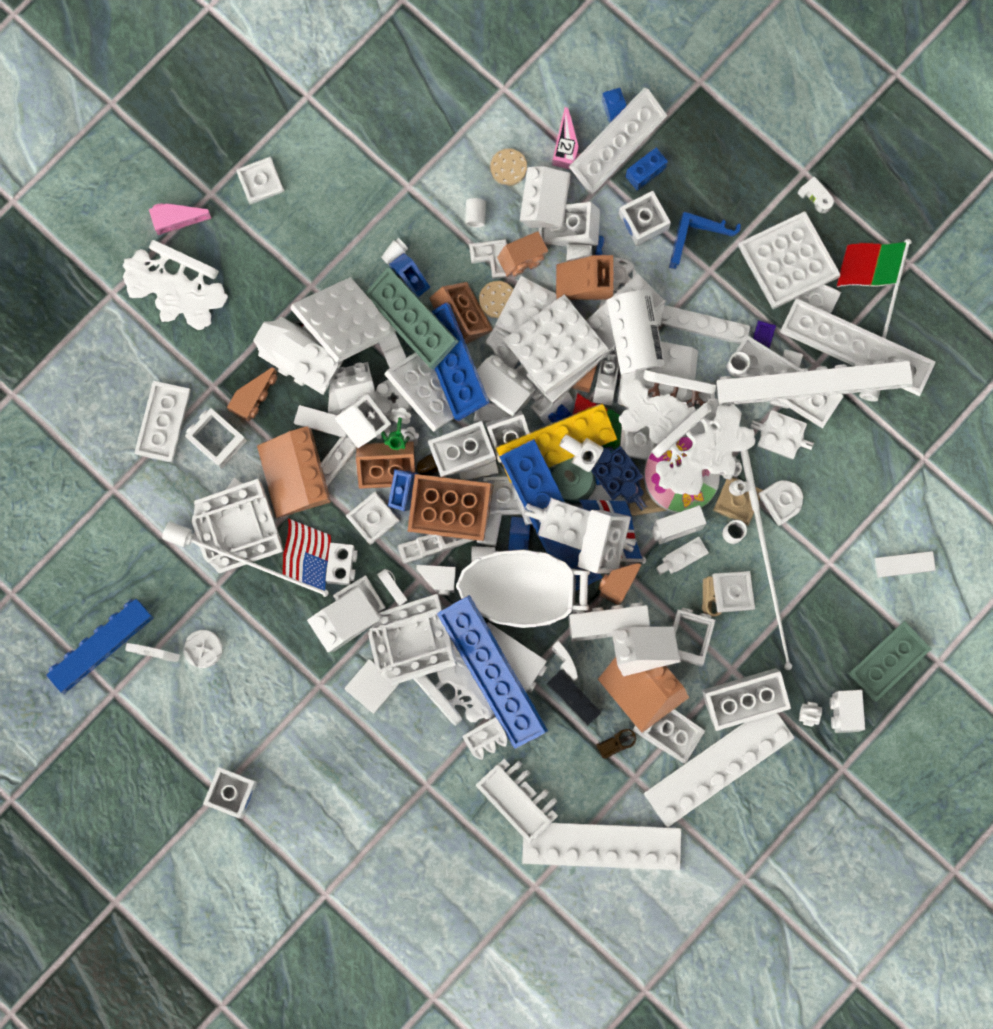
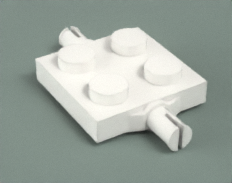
M773 410L770 411L768 419L764 424L753 420L750 428L761 431L758 447L792 460L800 446L811 450L814 444L803 439L807 423Z

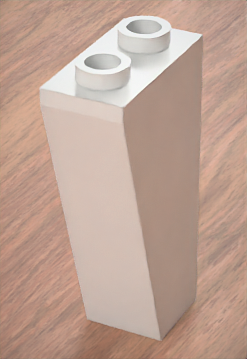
M488 622L487 626L526 693L527 691L531 693L537 684L534 682L537 676L542 677L548 668L545 666L547 661Z

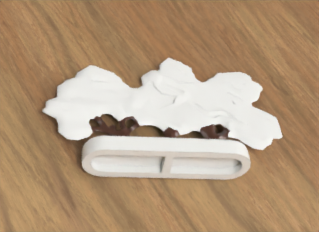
M645 370L643 378L647 381L655 382L653 387L647 389L637 379L631 381L628 385L624 384L622 386L620 398L629 406V409L625 410L619 417V421L622 424L621 427L625 431L638 432L640 429L648 426L650 429L649 437L657 445L697 411L694 406L695 401H697L696 404L700 403V406L707 402L712 407L711 412L705 416L706 420H714L716 417L718 399L711 398L704 402L699 397L701 392L714 394L716 390L715 384ZM659 384L674 386L673 393L660 395ZM679 387L692 391V398L689 401L681 402L677 399ZM650 392H653L652 397L649 398V397H648L649 393H650ZM701 421L690 430L694 436L706 431ZM715 424L711 425L714 429L717 428Z

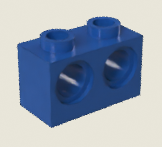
M655 148L627 169L626 178L638 191L663 172L667 167L668 161Z

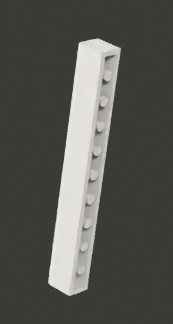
M895 359L893 363L876 361L873 365L856 363L853 367H847V365L843 364L837 365L833 369H827L826 366L817 367L813 371L803 368L793 373L783 370L773 375H770L769 372H763L753 377L750 374L739 375V378L731 379V376L720 377V380L716 381V390L719 406L911 387L913 382L910 361Z

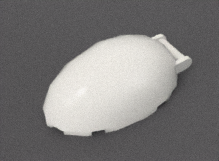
M512 550L499 551L478 558L462 570L456 584L461 599L470 595L481 615L497 624L521 628L549 625L563 619L572 610H589V605H587V589L590 571L586 569H571L565 562L546 553ZM575 575H580L579 604H574L576 590Z

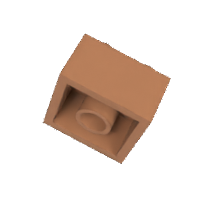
M537 231L505 245L497 259L506 276L513 275L515 277L522 274L524 269L530 268L531 270L538 267L540 262L545 259L544 256L547 254L548 249Z

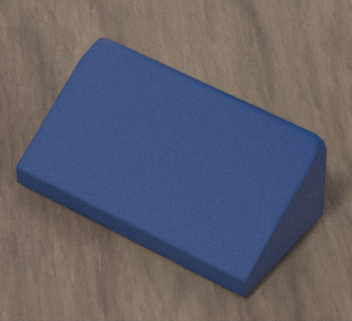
M395 469L388 502L389 507L402 511L410 510L414 477L417 473Z

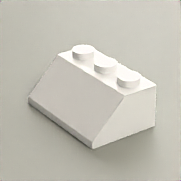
M545 166L528 167L520 221L529 228L563 227L571 174Z
M491 355L477 369L488 399L512 417L528 404L537 390L530 380L521 377L515 369L508 367L497 356Z
M591 510L588 516L586 533L583 536L582 550L578 557V567L594 573H610L612 570L618 569L631 517L602 510Z

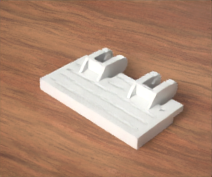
M503 759L475 786L516 830L531 843L558 817L553 810L545 815L557 803V800L555 798L550 800L540 810L536 805L548 796L549 792L547 789L532 801L531 799L537 793L525 781L518 787L530 775V771H524L513 781L510 776L521 767L522 763L518 761L505 773L504 770L510 764Z

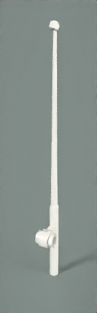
M747 449L745 452L740 451L746 482L742 480L732 482L729 486V491L734 496L749 492L787 662L784 668L790 670L792 664L789 662L759 511L760 506Z

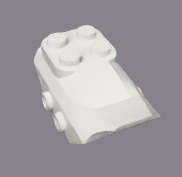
M283 317L275 321H264L253 340L258 347L259 357L278 367V372L281 374L293 376L295 378L294 381L299 385L304 386L306 384L324 395L343 362L342 360L337 363L305 325L301 327Z

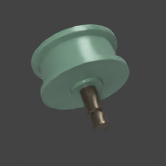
M573 458L557 464L552 472V477L564 501L568 503H581L580 500H587L593 494L596 487V478L592 471L586 472L573 464Z

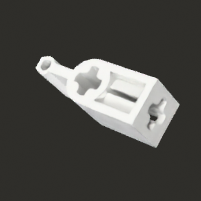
M396 333L379 342L389 368L406 359Z

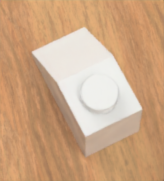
M417 565V572L435 592H439V595H450V592L454 593L455 567Z

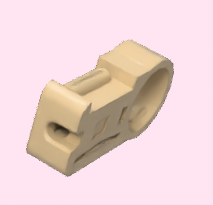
M706 577L703 579L702 611L704 614L716 617L721 613L716 612V614H712L711 611L712 601L716 603L713 577Z

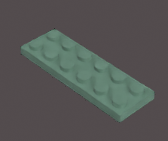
M387 267L365 292L378 311L429 368L434 370L459 342L392 268Z

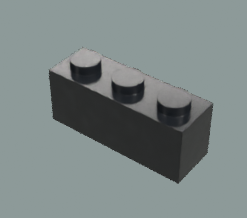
M562 670L547 682L546 685L586 727L602 713Z

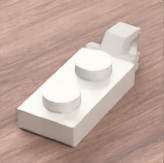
M697 537L666 555L662 559L664 563L658 566L656 570L659 575L668 570L671 574L676 573L706 556L709 552L700 537Z

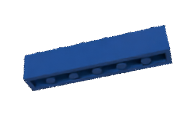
M133 599L129 600L123 606L124 609L121 612H115L109 617L107 624L97 627L94 630V635L83 639L75 651L71 650L63 657L64 660L61 663H55L49 668V673L46 676L60 693L66 694L154 619L138 599L134 601Z

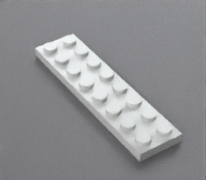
M797 298L780 331L782 334L852 366L856 363L873 365L876 361L893 363L895 359L910 361L913 384L911 387L902 389L918 396L921 395L935 365V361Z

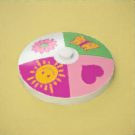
M682 437L676 442V446L680 451H688L693 446V441L689 437ZM667 450L659 458L650 452L644 464L643 480L649 496L661 508L679 513L699 505L702 508L713 498L719 486V474H712L708 469L702 470L703 485L698 495L675 494L670 488L664 489L659 486L660 476L656 472V465L659 462L671 460L672 451ZM677 455L678 459H675L677 467H680L682 465V460L680 456Z

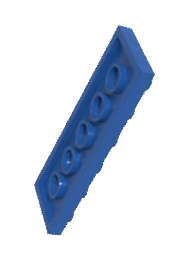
M445 303L431 312L459 342L437 365L435 371L454 419L459 421L490 402L451 306Z

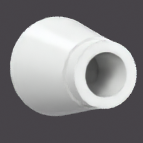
M397 238L391 242L381 258L389 265L401 254H406L409 248Z

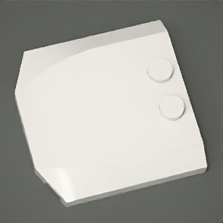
M661 341L665 366L651 369L650 371L695 380L698 350ZM645 370L621 374L618 404L629 409V406L620 398L624 384L628 385L631 381L637 379L647 389L654 386L655 382L647 381L643 378ZM659 384L660 395L673 393L674 386ZM679 387L677 399L681 402L689 401L692 398V391ZM650 392V393H649V395H648L649 398L652 397L653 392Z
M259 479L194 501L195 508L194 515L192 516V525L198 541L251 562L284 552L266 494ZM218 521L223 523L222 527L218 525ZM200 546L204 559L219 574L247 565Z
M438 594L377 613L381 620L372 625L368 635L376 669L391 686L456 665L451 638L437 616V613L443 610Z

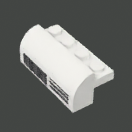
M631 291L607 299L621 374L665 366L651 291Z

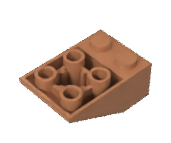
M594 255L556 264V300L563 295L568 300H607L613 297V255Z

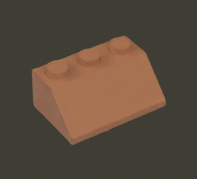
M467 282L443 286L429 298L434 309L445 303L450 304L466 344L493 330Z
M414 441L407 442L405 449L401 448L399 450H393L384 443L364 444L359 448L356 447L359 489L391 487L395 469L415 472Z
M636 563L612 570L609 575L605 574L599 586V590H601L600 596L617 605H621L641 564Z

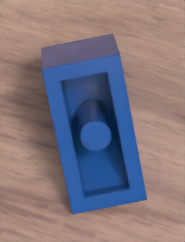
M621 88L602 93V104L609 124L626 107Z
M401 254L389 264L418 297L431 288L414 261L406 254Z

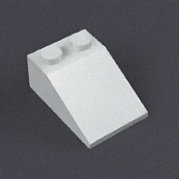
M592 202L568 204L565 209L563 227L539 228L538 232L545 245L567 246L568 243L598 245L600 209Z
M482 421L428 441L441 477L471 470L497 461Z
M358 587L325 607L307 621L327 652H335L381 620L362 589Z
M628 627L612 632L617 665L623 676L680 662L674 627Z
M675 709L643 733L636 726L632 730L684 764H686L705 730Z

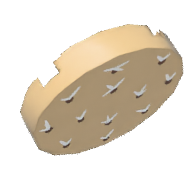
M503 149L493 156L490 163V172L493 179L499 184L513 186L524 179L527 172V162L519 151Z
M493 281L486 284L479 296V304L482 311L488 317L499 318L514 289L508 283L502 281Z

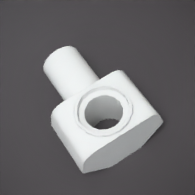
M565 435L559 445L574 455L572 463L586 472L592 470L603 452V447L588 438L581 444L570 436ZM591 451V458L583 459L584 452Z

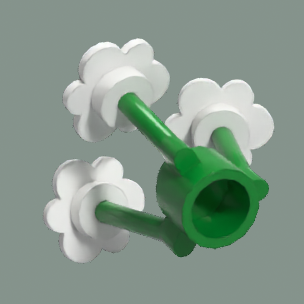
M399 407L398 409H392V413L389 416L390 420L395 421L397 424L396 431L390 433V425L377 435L376 438L381 439L383 437L385 445H389L393 450H399L401 448L405 449L406 443L414 441V446H416L419 433L415 432V428L412 426L407 427V429H401L402 423L408 424L410 422L411 413L405 407Z

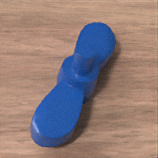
M602 235L598 237L595 255L603 254L602 248L605 239Z

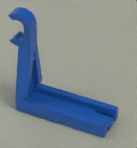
M683 212L680 217L669 268L676 269L677 265L679 266L688 225L692 228L735 236L740 231V223L736 225V230L733 231L725 228V220L720 224Z

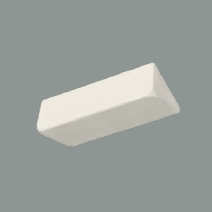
M567 391L552 404L544 395L531 405L530 408L546 424L570 405L573 399Z

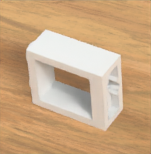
M210 408L200 415V420L196 425L193 424L187 429L185 437L222 469L247 440ZM212 417L235 436L217 457L194 438Z
M699 505L656 520L651 531L654 540H658L659 544H663L703 530L706 521Z
M682 608L676 611L672 625L675 635L680 618L707 625V630L700 655L678 650L680 661L702 667L715 620L711 619V615L700 613L699 616L692 614L693 611L690 609Z

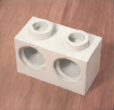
M330 543L326 573L327 583L349 586L351 581H354L355 570L352 569L353 562L357 561V551H355L353 545ZM341 551L348 552V557L344 560L338 558V554ZM340 569L346 571V576L342 579L336 577V573Z

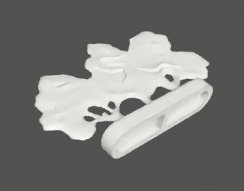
M155 240L151 241L149 248L160 254V259L150 260L149 254L142 249L136 251L132 258L124 259L123 267L126 271L123 278L127 285L129 296L131 298H143L150 293H156L158 297L155 300V304L161 311L160 318L162 322L173 321L180 313H184L187 324L197 330H202L204 327L211 325L209 309L222 308L228 298V295L224 293L222 284L214 283L207 285L203 281L204 275L216 279L219 273L218 270ZM168 259L181 264L178 273L173 275L165 270L164 264ZM146 261H149L150 264H149V265H145V262H146ZM152 265H160L155 271L151 272L148 270ZM185 267L198 272V277L190 281L183 273ZM199 284L202 285L201 290L197 289Z
M706 402L651 451L657 458L661 457L667 450L672 451L670 461H661L656 465V472L660 476L659 486L664 489L670 488L675 494L698 495L703 485L702 470L708 469L712 474L724 472L728 475H734L736 461L732 456V452H745L755 444L754 430L739 426L742 413L734 404L730 406L719 405L716 410L715 419L706 420L705 416L712 410V407ZM701 421L706 431L694 436L690 430ZM715 424L717 428L714 429L711 425ZM686 434L693 441V446L688 451H680L676 446V442ZM677 455H679L682 460V465L680 467H677L675 459H678Z
M452 641L456 665L437 671L440 682L434 685L426 675L414 678V680L453 725L456 726L462 721L461 715L454 708L455 705L466 707L465 715L470 722H477L481 718L491 720L494 713ZM445 683L451 684L455 689V697L451 700H447L439 691ZM470 696L472 700L464 702L463 699L459 700V698ZM472 704L473 706L469 708L467 705Z

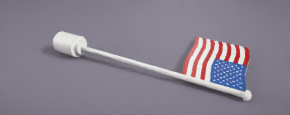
M288 519V536L283 553L282 574L193 539L194 535L191 534V529L171 521L168 522L163 532L162 539L184 548L192 542L323 594V597L329 594L328 590H325V581L331 543L330 535L291 519Z

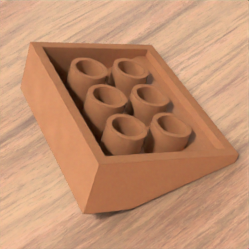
M308 426L289 431L257 445L276 518L331 503L313 432Z
M415 474L407 532L484 541L494 485L491 483Z
M615 657L598 678L599 682L641 733L689 698L684 686L666 666L623 676Z

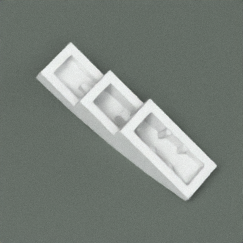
M429 534L400 544L397 547L402 563L407 564L474 540Z

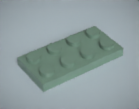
M903 621L855 666L848 675L874 702H877L931 648Z

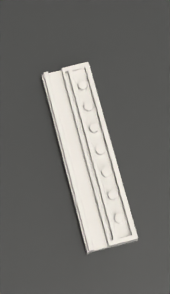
M639 274L613 296L616 297L619 296L618 294L631 291L650 290L655 311L665 303V300ZM607 302L586 320L607 346L608 350L548 395L542 391L529 373L526 375L552 404L560 399L616 348Z
M778 713L744 722L643 794L668 828L795 737Z
M551 823L531 843L523 837L522 864L680 870L681 828Z

